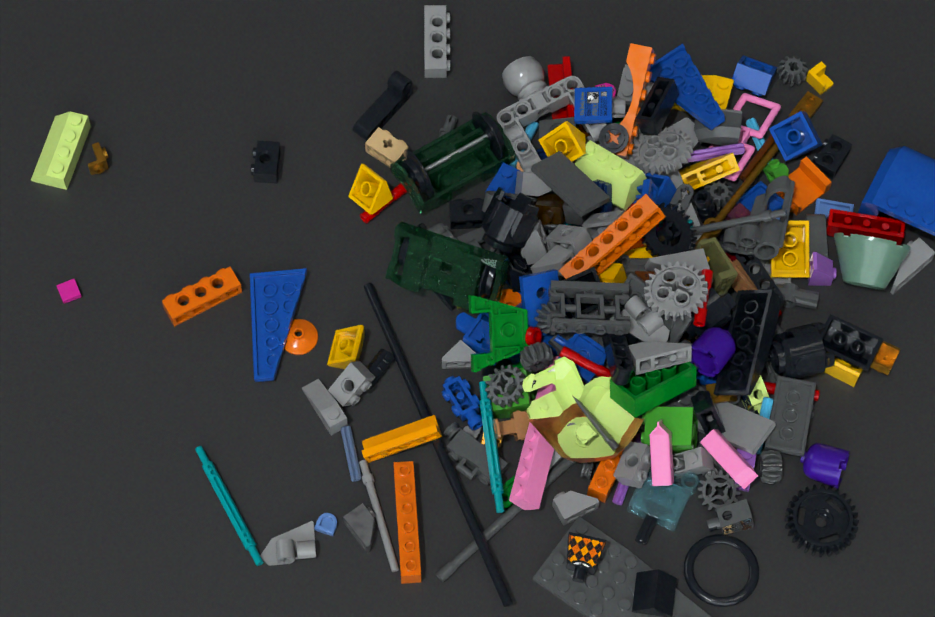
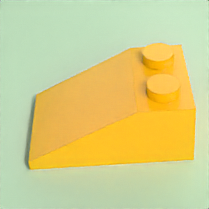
M701 75L719 107L727 109L734 80L717 75ZM674 103L672 109L687 112L679 105Z
M788 221L783 247L779 248V253L776 257L770 259L771 278L810 277L809 221Z

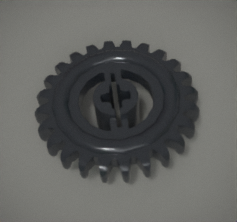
M664 202L660 205L656 204L666 217L661 220L663 221V226L657 231V236L655 226L642 237L644 238L642 244L647 245L646 251L651 250L652 257L655 255L659 257L691 251L696 246V244L691 242L697 239V237L691 235L697 230L690 229L694 222L687 223L690 216L682 217L685 210L677 213L679 206H675L671 210L672 203H669L666 207ZM678 237L676 245L671 246V241Z

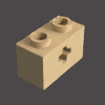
M379 127L365 143V150L368 154L394 171L399 168L402 160H404V150L409 149L403 140L396 139L389 131L382 130Z

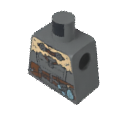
M747 499L716 509L717 517L706 520L709 531L721 528L722 533L725 535L754 528Z

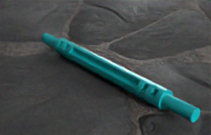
M486 381L479 382L481 396L479 403L491 491L495 499L496 513L504 512L502 498L504 491L493 426L491 400L487 397L488 393L485 391L487 388Z
M198 446L195 451L203 464L202 468L244 548L249 551L256 566L262 565L264 562L255 547L257 544L214 463L209 460L203 447Z

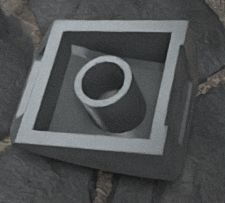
M721 109L725 115V121L712 130L695 118L694 131L698 141L721 146L737 144L741 132L742 111Z

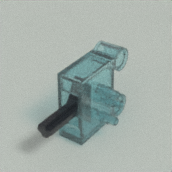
M649 469L647 479L644 481L642 488L635 489L627 508L628 512L644 519L635 538L638 544L646 545L655 524L675 532L690 496L697 490L699 479L696 474L691 472L685 473L681 478L680 486L676 484L652 486V475ZM690 481L694 486L688 487L684 482Z

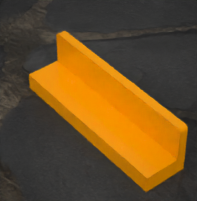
M435 415L363 440L364 450H362L364 459L370 463L442 437Z

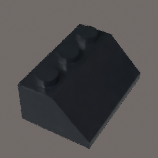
M831 314L820 334L826 353L834 352L836 358L868 372L883 341V338Z

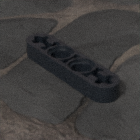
M735 253L736 258L758 290L775 288L774 292L782 300V307L785 303V297L761 261L754 254L748 255L751 259L748 262L745 257L741 256L742 254ZM753 264L760 266V270L756 274L750 272V267ZM764 279L770 281V286L767 289L760 287V283Z

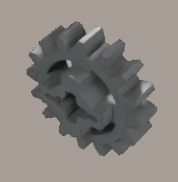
M501 365V370L495 368V374H489L491 380L485 382L489 386L485 389L488 393L487 397L495 405H500L502 408L505 405L512 407V402L518 404V398H524L522 395V391H524L522 385L525 374L512 365H508L507 368Z
M714 470L711 471V477L705 474L706 481L700 480L699 483L703 486L697 488V491L702 493L698 496V499L703 498L704 500L701 505L708 504L707 510L710 511L712 508H715V513L718 508L732 504V502H738L735 496L741 495V492L736 491V488L740 487V485L734 484L733 478L730 479L728 473L723 475L722 470H719L718 474ZM721 478L726 481L724 483H717L714 479ZM707 484L710 487V494L706 496ZM726 486L721 492L722 496L715 495L714 497H712V495H714V492H716L715 487L720 488ZM729 487L732 489L731 498L727 495ZM720 500L723 504L717 505L712 503V501Z

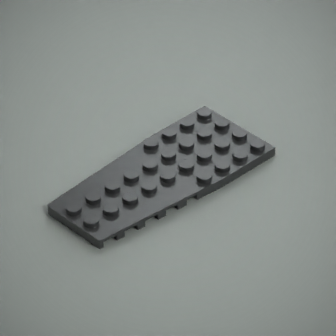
M580 516L533 577V581L586 617H662L632 612L636 573L653 569L627 548ZM569 532L606 540L605 550L595 574H586L583 583L573 581L574 571L566 569ZM675 589L672 617H711L678 589Z

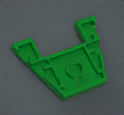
M468 295L469 313L489 312L490 351L471 354L472 372L481 371L482 368L489 365L492 366L502 359L512 357L524 350V347L529 346L525 341V334L528 329L526 309Z

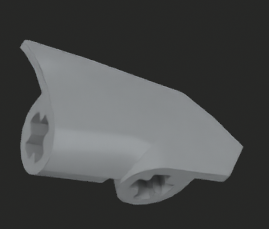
M613 96L612 117H625L626 99Z
M637 295L630 298L625 304V309L620 312V316H630L631 327L628 333L643 342H668L670 330L664 325L663 319L658 317V313H652V310Z
M310 521L272 538L260 555L262 560L268 566L290 564L298 559L316 558L314 522Z

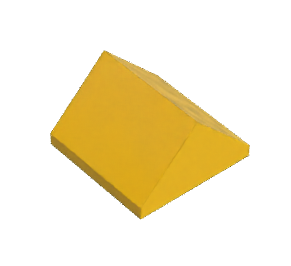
M565 121L539 139L547 157L560 151L571 162H574L586 154L585 134L568 121Z
M361 163L348 197L369 214H374L390 202L393 197L387 181L367 165Z
M363 325L335 331L327 362L328 366L346 369L350 362L359 361L365 339Z
M835 357V365L825 368L824 373L854 387L863 370Z

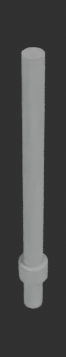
M361 460L359 462L363 474L361 478L369 494L391 571L397 572L399 567L374 487V476L370 473L367 461Z

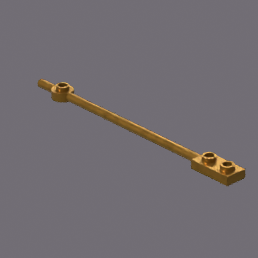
M807 91L788 118L800 111H805L811 119L822 105L823 100ZM776 142L716 218L706 219L703 225L724 220L779 150ZM722 229L703 233L695 243V249L700 240L718 237Z

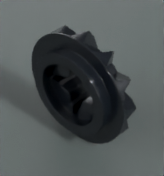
M611 123L600 131L599 143L601 147L611 153L616 154L623 151L628 145L629 135L624 126ZM610 132L615 136L619 135V137L617 138L619 143L618 145L614 141L610 143Z

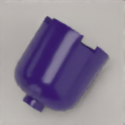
M708 328L691 345L692 358L690 363H694L700 368L698 370L699 373L714 377L720 373L736 351L733 337L727 330L722 328Z
M815 443L809 447L807 452L805 451L804 457L800 459V462L803 463V472L812 480L839 488L842 478H840L841 472L846 470L850 451L822 443Z

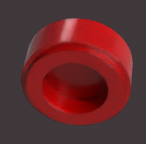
M530 326L525 334L526 344L530 346L536 342L540 343L542 339L541 330L538 327Z

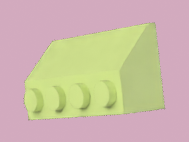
M70 111L55 116L31 178L32 182L65 190L68 189L91 128L87 115Z
M591 140L586 144V154L575 161V165L592 181L599 179L612 184V204L624 211L636 200V195H640L637 187L643 185V180L647 179L642 170Z

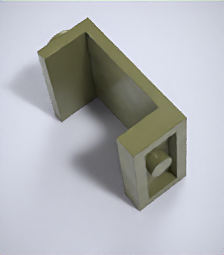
M716 237L704 238L697 243L696 249L703 248L706 257H709L708 264L710 270L713 271L712 279L714 280L711 287L719 296L727 293L738 273Z

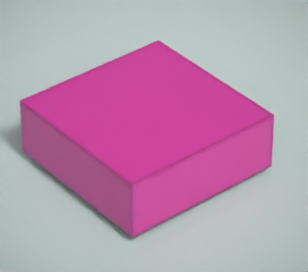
M75 279L56 285L63 304L82 297Z

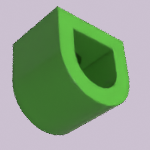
M779 159L771 160L763 169L770 183L777 177L789 176L788 167L784 163H780Z

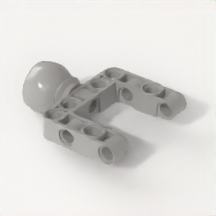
M531 56L516 59L504 69L502 73L503 84L512 95L518 97L519 101L502 109L497 114L499 129L523 171L524 168L531 169L532 165L541 161L523 127L537 121L539 117L549 112L553 113L568 104L573 105L575 108V89L571 90L570 88H585L581 80L576 76L566 77L547 86L544 82V69ZM607 124L582 125L586 132L591 135L593 141L596 142L599 140L600 131Z

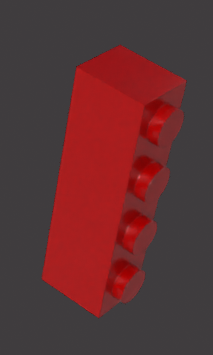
M830 209L826 220L827 236L834 237V233H844L846 236L858 234L897 242L896 245H901L904 238L905 222L898 219Z

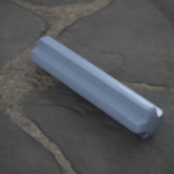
M350 426L341 427V435L351 481H360L362 478Z

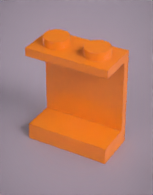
M807 156L801 160L799 168L788 176L790 180L795 182L790 212L797 216L814 203L817 198L828 192L832 183ZM776 192L784 200L785 193Z

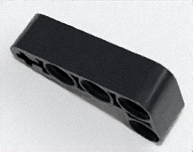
M397 70L389 77L387 82L388 88L353 126V132L366 141L378 127L383 128L412 94V81Z
M605 333L603 334L602 341L612 381L617 385H627L633 369L628 345L638 343L639 339L630 333L624 335Z

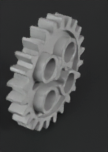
M665 127L663 131L660 130L658 136L643 135L644 140L638 139L639 144H635V149L632 150V157L636 167L644 170L645 174L650 171L651 175L655 174V172L661 175L663 171L666 174L669 173V170L675 172V167L682 168L681 163H688L687 159L692 158L693 143L690 135L687 136V133L681 132V129L675 132L674 127L670 131Z
M679 261L674 266L671 262H668V267L661 264V270L655 268V275L649 274L650 280L645 281L644 296L647 306L651 307L652 313L658 311V317L665 314V320H668L670 316H673V321H676L677 316H680L682 321L684 320V315L691 318V312L693 311L698 314L697 307L703 308V302H707L708 284L705 281V275H701L700 269L695 270L694 265L688 268L687 262H684L682 266L679 265Z

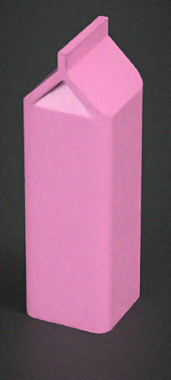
M661 419L657 422V427L649 435L652 486H669L674 484L672 433L662 423Z
M713 429L701 440L702 446L743 489L747 488L759 476L719 430Z

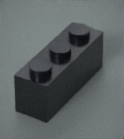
M657 76L636 116L641 133L658 136L679 95L674 79Z

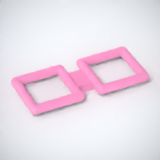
M747 93L741 95L733 110H741L746 101L772 110L759 130L741 125L738 143L744 144L745 153L738 163L740 170L723 178L730 181L738 179L755 151V147L746 144L750 136L758 139L764 137L781 109L780 104ZM710 144L709 148L718 147L719 145Z

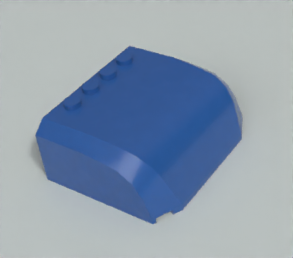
M907 146L889 149L861 203L858 213L879 216L880 212H883L935 236V159Z

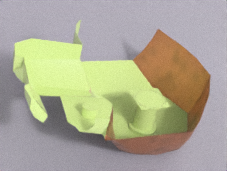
M566 357L554 360L553 366L535 375L531 373L523 380L524 392H531L551 383L556 387V391L550 392L531 402L526 411L529 416V422L555 451L567 460L587 463L612 459L631 442L645 418H634L610 398L611 377H598L583 385L575 363ZM573 396L581 401L606 431L611 434L619 445L618 448L613 451L606 444L602 436L579 408Z

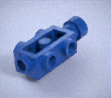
M454 376L448 377L444 381L445 384H443V391L441 393L445 401H450L452 404L451 410L455 417L459 416L462 422L468 420L467 424L471 430L481 428L483 425L481 415H478L479 399L475 394L471 395L469 392L471 387L466 379L462 380L460 376L456 378Z

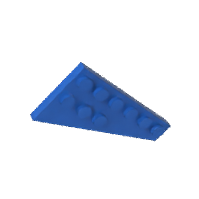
M683 44L655 61L654 65L651 64L650 72H652L650 82L654 83L657 76L674 79L679 92L675 103L699 122L712 130L725 121L724 113L717 101L714 100L710 89L707 88L703 77L696 65L693 64Z
M307 268L250 274L255 382L275 380L307 275Z

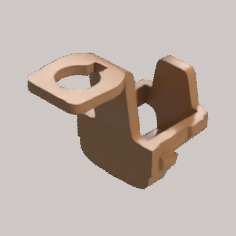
M519 410L510 414L511 420L498 422V418L493 419L496 439H500L501 435H514L515 441L525 440L529 426L527 412Z

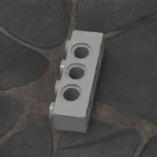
M424 5L425 78H447V71H450V60H447V55H450V44H446V39H450V28H446V23H450V12H446V5Z

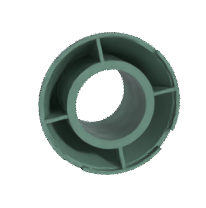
M834 233L843 282L856 286L885 290L911 249L910 246L905 244L903 246L896 245L897 242L858 234L846 236L844 233Z

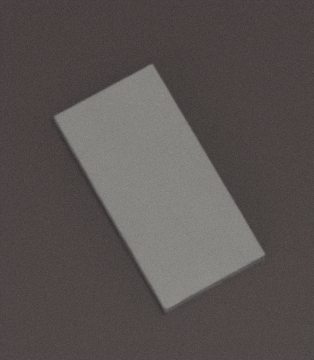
M729 402L715 404L726 432L721 434L732 446L750 454H756L776 426L774 421ZM711 414L706 417L707 421L714 420ZM698 420V431L705 434Z

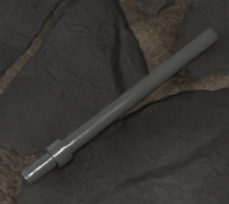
M786 208L775 211L770 209L760 214L691 227L690 229L697 230L692 234L695 235L735 227L738 224L744 225L759 221L769 222L773 221L774 218L784 217L788 214Z

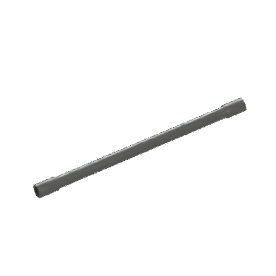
M564 458L548 473L544 490L576 462ZM513 504L482 532L486 542L523 509ZM475 540L435 573L441 582L448 579L460 565L478 550Z

